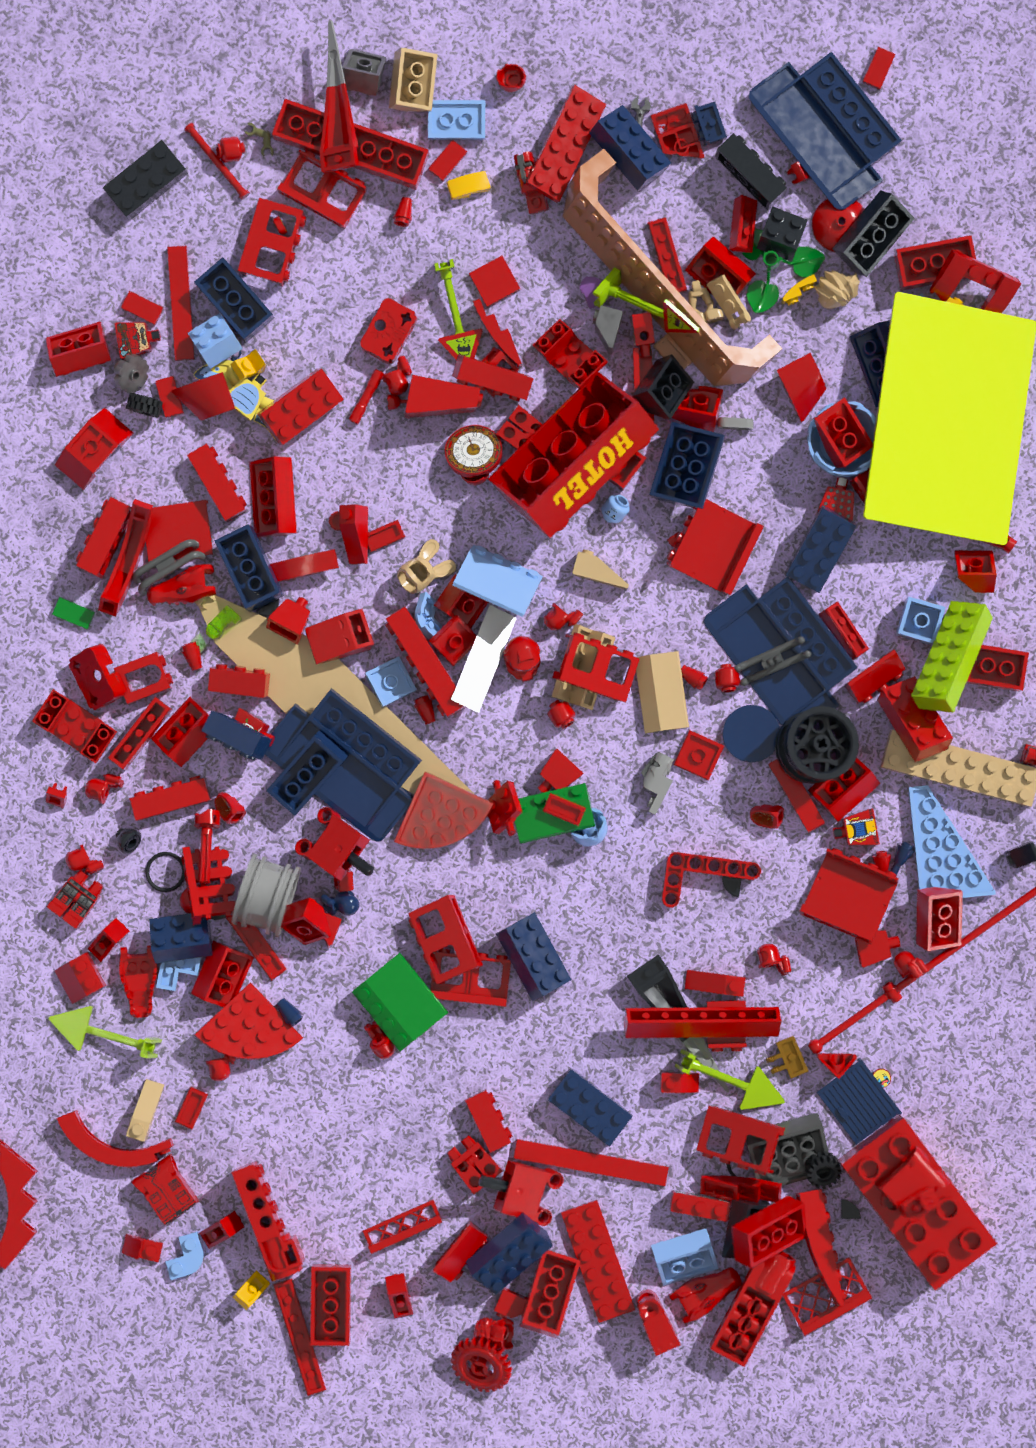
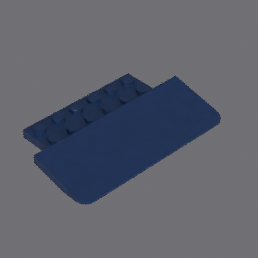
M832 51L801 75L788 62L762 80L749 92L750 102L836 209H846L883 182V179L872 165L900 144L902 139Z
M788 576L759 599L748 584H746L709 612L704 619L707 629L735 665L797 637H804L805 642L782 652L781 655L785 660L808 650L811 652L809 658L750 684L781 725L791 716L813 707L826 706L835 709L839 707L840 704L829 690L858 668L850 655ZM760 662L740 672L744 677H747L764 668ZM797 730L795 736L799 737L802 731Z
M332 688L311 715L295 703L271 733V735L275 736L272 746L268 747L265 755L285 770L314 735L321 731L348 757L319 788L315 795L370 839L382 841L407 811L412 802L413 796L401 786L422 760Z

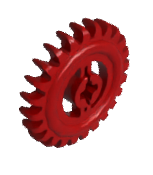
M475 1336L471 1342H469V1338L465 1339L464 1344L463 1340H461L454 1347L450 1360L453 1364L451 1367L455 1370V1375L460 1376L459 1380L461 1382L465 1381L466 1386L471 1385L472 1389L478 1388V1391L481 1392L483 1389L486 1392H490V1390L497 1391V1389H502L504 1385H507L512 1375V1367H509L511 1364L510 1360L505 1362L508 1354L501 1356L503 1348L500 1351H496L497 1343L490 1347V1339L486 1344H483V1337L480 1338L478 1343L475 1341ZM468 1360L472 1363L471 1369L468 1365Z

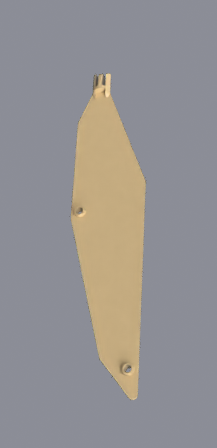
M216 595L203 597L194 602L199 607L215 644L237 666L246 667V670L253 671L254 668L265 669V673H270L268 697L286 714L296 703L311 715L332 688L422 760L403 783L402 788L415 795L424 772H428L473 793L387 706L382 708L376 695L339 659L316 665L306 635L302 634L297 645L267 629L268 618L254 612H249L245 608Z

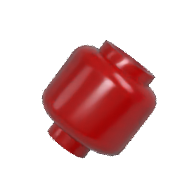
M236 136L221 138L219 143L216 144L218 159L221 158L225 163L241 160L242 154H245L244 143L240 142Z
M722 664L714 672L716 688L721 690L722 693L734 692L740 686L739 672H736L731 664Z
M556 700L549 705L550 709L547 715L556 728L565 729L575 722L576 714L567 701L560 702Z

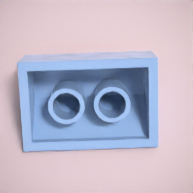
M706 1228L651 1245L663 1286L718 1269Z

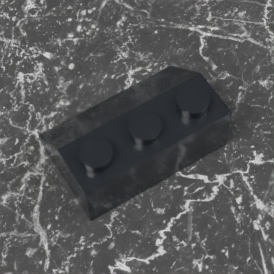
M671 354L655 361L632 395V398L638 401L646 412L669 420L695 382Z

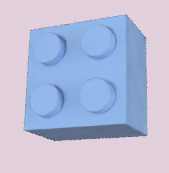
M220 313L188 332V335L210 369L243 349Z
M907 597L896 635L933 645L946 607Z

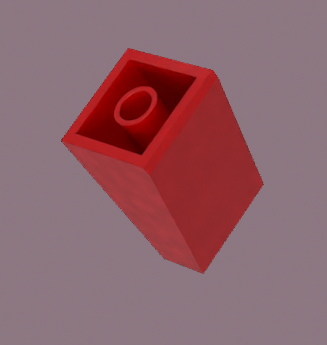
M412 375L405 418L476 412V408L481 407L483 394L480 393V388Z

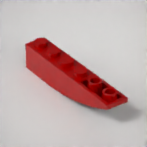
M822 1189L795 1193L796 1199L803 1202L805 1206L807 1234L805 1241L815 1269L836 1306H842L846 1297L839 1282L842 1281V1276L836 1266L838 1255L836 1250H833L834 1235L829 1230L828 1225L831 1220L829 1212H826L825 1204H827L825 1192L822 1193Z

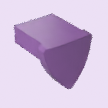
M586 276L580 284V291L584 294L587 305L591 309L596 307L594 302L598 298L593 295V292L602 280Z

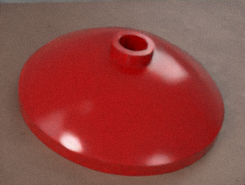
M828 199L824 200L816 208L812 217V232L817 242L825 249L835 252L832 248L864 211L863 206L856 201L846 209L838 210ZM844 219L845 224H839L838 220Z

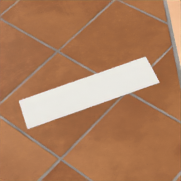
M489 605L452 700L479 713L516 617Z

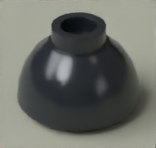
M119 829L116 833L119 850L124 854L133 852L141 842V833L135 829Z

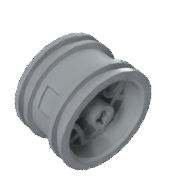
M254 853L239 890L232 924H237L239 921L242 927H246L249 924L265 929V934L268 935L271 932H275V937L279 938L283 931L281 924L286 906L293 902L301 868L296 866L294 870L291 869V864H287L285 867L268 862V857L265 856L262 859H258V854Z

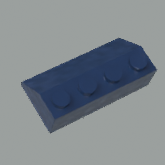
M890 320L876 323L849 336L876 408L879 405Z

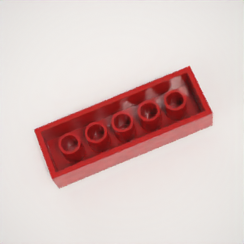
M403 607L387 617L388 623L385 626L391 635L396 634L398 639L395 642L402 652L406 650L408 653L406 659L412 668L416 666L419 672L416 675L422 684L426 682L429 688L426 691L431 699H437L439 704L436 707L441 715H447L450 718L464 709L466 706L452 700L456 686L407 608Z

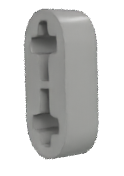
M717 418V428L753 430V419Z

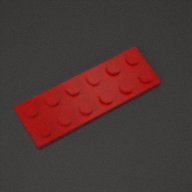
M577 85L572 86L525 184L554 202H560L591 138L589 132L600 119L607 104Z
M598 1200L562 1211L561 1214L576 1258L581 1261L579 1267L598 1322L600 1323L635 1311Z

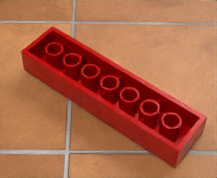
M284 99L272 132L273 139L302 150H308L320 156L324 112ZM354 123L358 143L357 156L359 166H354L353 168L417 190L429 157V150Z

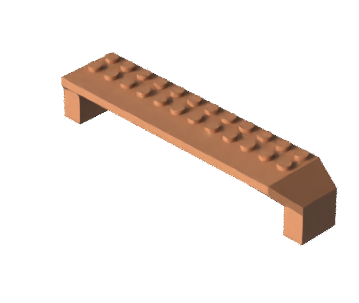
M605 149L601 150L580 166L570 181L562 217L611 271L614 267L621 270V282L632 295L662 310L663 301L667 299L700 329L698 333H666L669 334L713 386L746 383L774 359L782 350L781 346L770 334L752 349L726 345L598 202V185L606 179L616 164L615 160ZM651 313L652 318L665 331L664 319Z

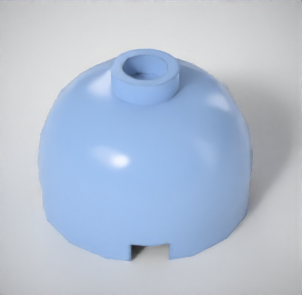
M592 808L595 827L570 832L576 843L582 846L592 847L598 845L606 837L608 830L606 818L596 808Z

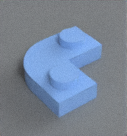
M423 592L418 599L415 618L421 632L430 640L443 626L434 618L436 607L433 605L436 601L427 592Z
M202 957L161 963L156 988L176 991L179 972L198 976Z
M198 1231L178 1237L184 1256L165 1261L171 1280L190 1275L201 1266L204 1252Z

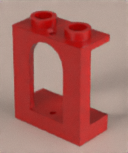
M155 652L114 668V671L119 673L126 687L124 697L128 705L164 690L172 689L171 684L174 682L171 674L165 671L164 666L167 663L163 655ZM148 665L159 667L161 678L158 682L132 692L126 676L127 673Z

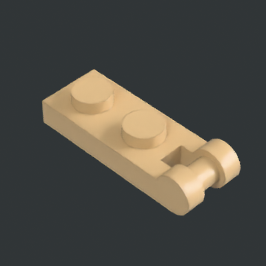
M724 274L707 284L728 318L732 329L735 330L740 327V324H746L751 321L748 311ZM735 312L739 313V317H736Z

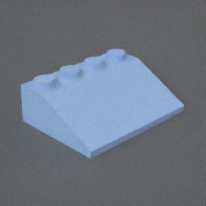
M473 545L453 582V586L523 617L535 596L543 576L539 575L535 570H528L522 567L517 562L504 559L500 554H493L482 546Z

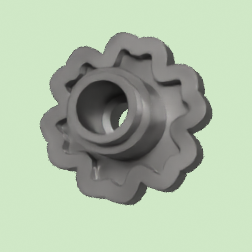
M136 354L126 355L124 360L116 362L114 365V373L116 374L114 382L116 387L127 393L137 392L138 387H143L148 379L146 374L149 370L147 361Z

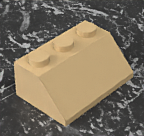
M402 47L394 52L389 100L390 109L406 112L432 111L438 54Z

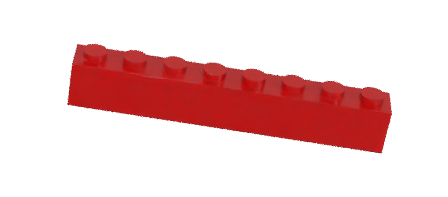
M779 1007L626 1008L624 1017L625 1038L779 1037L781 1026Z

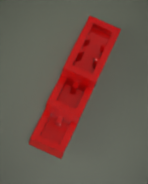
M480 299L473 301L480 321L491 339L510 361L518 368L522 367L509 330H500L495 315H486Z
M335 549L270 564L278 582L339 569Z
M777 759L768 764L769 768L807 832L810 833L824 825L823 818L803 784L787 775Z
M702 1176L700 1194L728 1201L743 1199L758 1203L762 1199L775 1203L781 1200L782 1183L739 1176Z

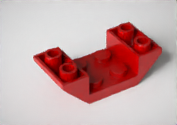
M561 319L554 323L533 344V347L575 388L581 389L608 363L596 350L592 351Z
M104 408L89 419L68 443L55 466L81 489L85 490L96 477L95 473L118 446L122 447L134 432Z
M54 689L32 720V722L47 732L52 733L94 763L98 762L117 733L115 729Z

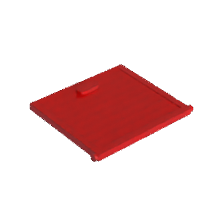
M208 500L152 508L151 514L153 516L146 539L148 562L189 539L198 541L200 544L199 548L188 547L174 555L173 558L175 560H179L194 551H200L205 556L213 555L207 510Z

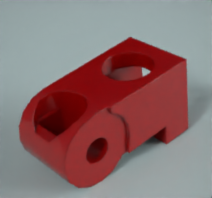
M1025 744L1020 763L1036 767L1035 746Z

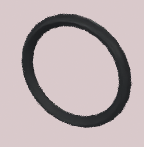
M160 852L150 858L145 870L146 879L155 890L171 892L180 887L184 882L185 875L182 859L176 854ZM160 856H171L181 865L182 876L179 882L171 888L158 887L150 878V866Z

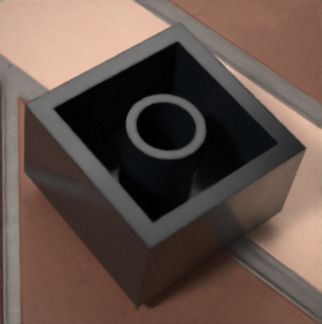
M772 206L756 248L764 252L774 251L778 254V257L792 262L808 220Z

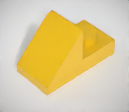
M256 349L246 357L237 359L230 364L240 380L263 373L266 369V364Z
M256 1270L232 1298L247 1310L270 1285V1282Z

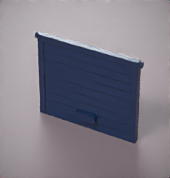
M861 1058L857 1059L858 1062L848 1068L840 1079L836 1077L817 1091V1094L856 1145L896 1115L902 1114L901 1110Z

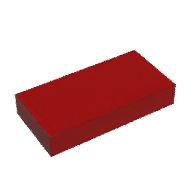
M878 47L862 83L880 90L896 54Z
M452 140L428 169L444 182L465 157L467 151Z
M131 291L128 292L121 306L122 309L153 325L157 324L164 310L163 307Z
M174 376L156 380L160 401L163 402L162 408L165 418L183 414L181 401L171 391L177 388Z
M395 520L368 532V548L370 553L406 538L399 521Z
M550 793L543 812L579 826L586 807Z
M191 1086L175 1122L193 1130L208 1094Z

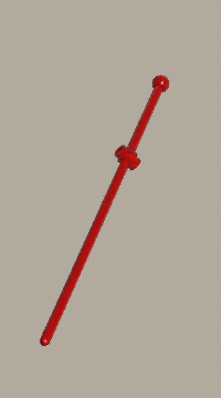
M1036 886L961 939V946L948 948L925 965L929 971L1035 897ZM911 974L897 985H894L892 981L883 985L884 994L819 1040H811L808 1043L813 1054L820 1053L826 1043L887 1000H891L892 1003L901 1000V990L916 981V979Z

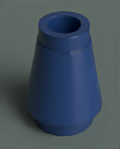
M285 998L276 1004L287 1025L289 1024L293 1027L303 1019L302 1012Z

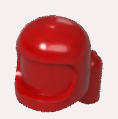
M405 356L398 358L397 370L382 376L383 382L387 384L388 391L392 395H401L408 389L406 375L411 376L412 369Z
M553 603L551 605L552 609L544 616V623L549 629L557 631L566 623H568V627L574 626L584 614L577 609L567 614Z
M107 773L103 775L105 780L90 779L85 785V794L89 799H95L100 804H105L110 788L123 787L124 780H122V777Z
M83 844L79 845L80 848L69 851L65 856L66 865L72 871L87 868L85 873L93 874L104 869L101 860H89Z
M767 943L758 948L759 969L776 966L781 976L792 972L789 958L786 955H782L780 958L778 948L775 945Z
M902 951L894 958V966L902 978L912 974L917 980L929 972L923 960L915 958L909 951Z
M375 1021L372 1022V1025L370 1023L366 1024L364 1029L372 1039L370 1042L371 1050L380 1059L390 1058L395 1052V1045Z
M224 1054L223 1058L205 1061L209 1066L210 1078L214 1081L226 1080L230 1076L229 1062L234 1064L236 1058L228 1057Z

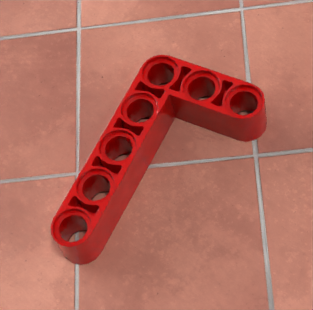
M673 852L669 854L666 861L662 902L670 908L677 906L680 900L683 871L755 880L760 876L761 868L753 862ZM674 855L679 856L681 859V863L678 866H673L670 862L671 857ZM692 858H697L700 861L697 869H693L689 865ZM712 860L717 861L719 864L718 870L714 872L708 866ZM731 863H735L738 866V871L735 874L728 872V865ZM749 866H755L757 869V873L753 877L747 874ZM671 874H675L678 877L676 885L668 883V877ZM669 893L674 894L676 897V901L673 904H667L665 901V897Z

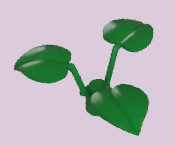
M755 229L753 252H741L745 258L751 261L757 260L762 255L764 264L767 267L766 283L757 280L750 284L747 290V299L753 312H765L776 304L779 298V289L776 285L769 283L771 270L776 269L780 262L794 265L793 270L795 274L807 278L819 270L825 260V255L815 248L803 246L797 248L792 260L793 262H790L782 257H778V254L774 251L764 252L757 249L756 247L763 230Z

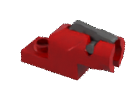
M532 152L514 155L513 159L521 193L526 196L529 214L532 215L549 210L547 197L525 184L536 162Z

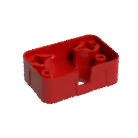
M391 298L384 299L361 339L360 345L362 350L386 364H393L417 323L416 313ZM407 315H410L409 317L411 321H406V323L403 324L404 321L402 317H407ZM378 320H383L386 324L385 329L382 331H378L375 328V323ZM391 348L392 355L388 354L386 357L384 349L388 350Z
M103 644L86 648L69 659V668L90 709L97 710L108 706L126 694V687L119 673L110 674L106 667L112 664L113 661ZM95 670L101 673V680L95 678Z

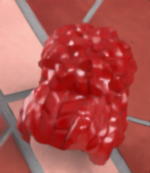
M492 1318L480 1319L474 1326L473 1336L476 1337L475 1341L478 1343L480 1338L483 1337V1344H486L489 1339L490 1347L497 1343L496 1351H500L502 1348L503 1352L513 1349L514 1322L507 1318L497 1321L492 1320Z

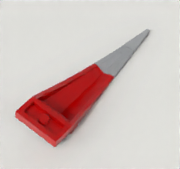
M331 20L328 21L327 86L320 146L321 172L323 173L359 166L357 156L358 143L334 24Z

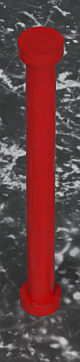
M193 123L188 124L184 131L192 136L238 192L239 198L241 200L245 199L250 192L242 187L224 163L218 159L215 152L196 131L195 125Z

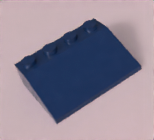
M672 422L649 495L663 502L703 509L725 435Z

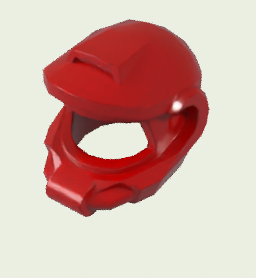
M517 636L508 642L506 650L503 651L507 671L516 679L525 682L533 680V677L537 674L541 663L538 643L526 636Z

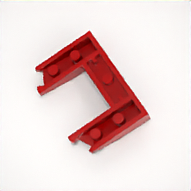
M952 249L929 291L931 294L935 292L940 301L946 302L961 279L965 277L991 289L981 309L1002 314L1019 289L1021 282L1014 276Z

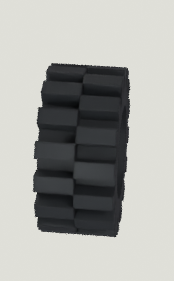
M129 393L126 409L159 418L163 402L145 395Z
M819 1151L817 1156L812 1154V1159H807L804 1170L813 1187L816 1186V1188L820 1189V1186H822V1189H826V1185L830 1188L832 1187L831 1183H838L836 1179L840 1180L842 1170L836 1156H833L832 1153L828 1154L827 1151H823V1154H821ZM820 1167H830V1169L824 1174L816 1173V1171Z

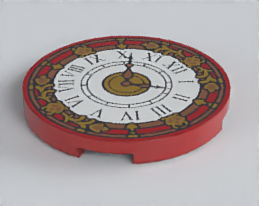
M469 425L458 429L449 437L445 446V457L449 467L458 475L468 478L492 472L499 465L503 454L501 440L493 430L481 425Z

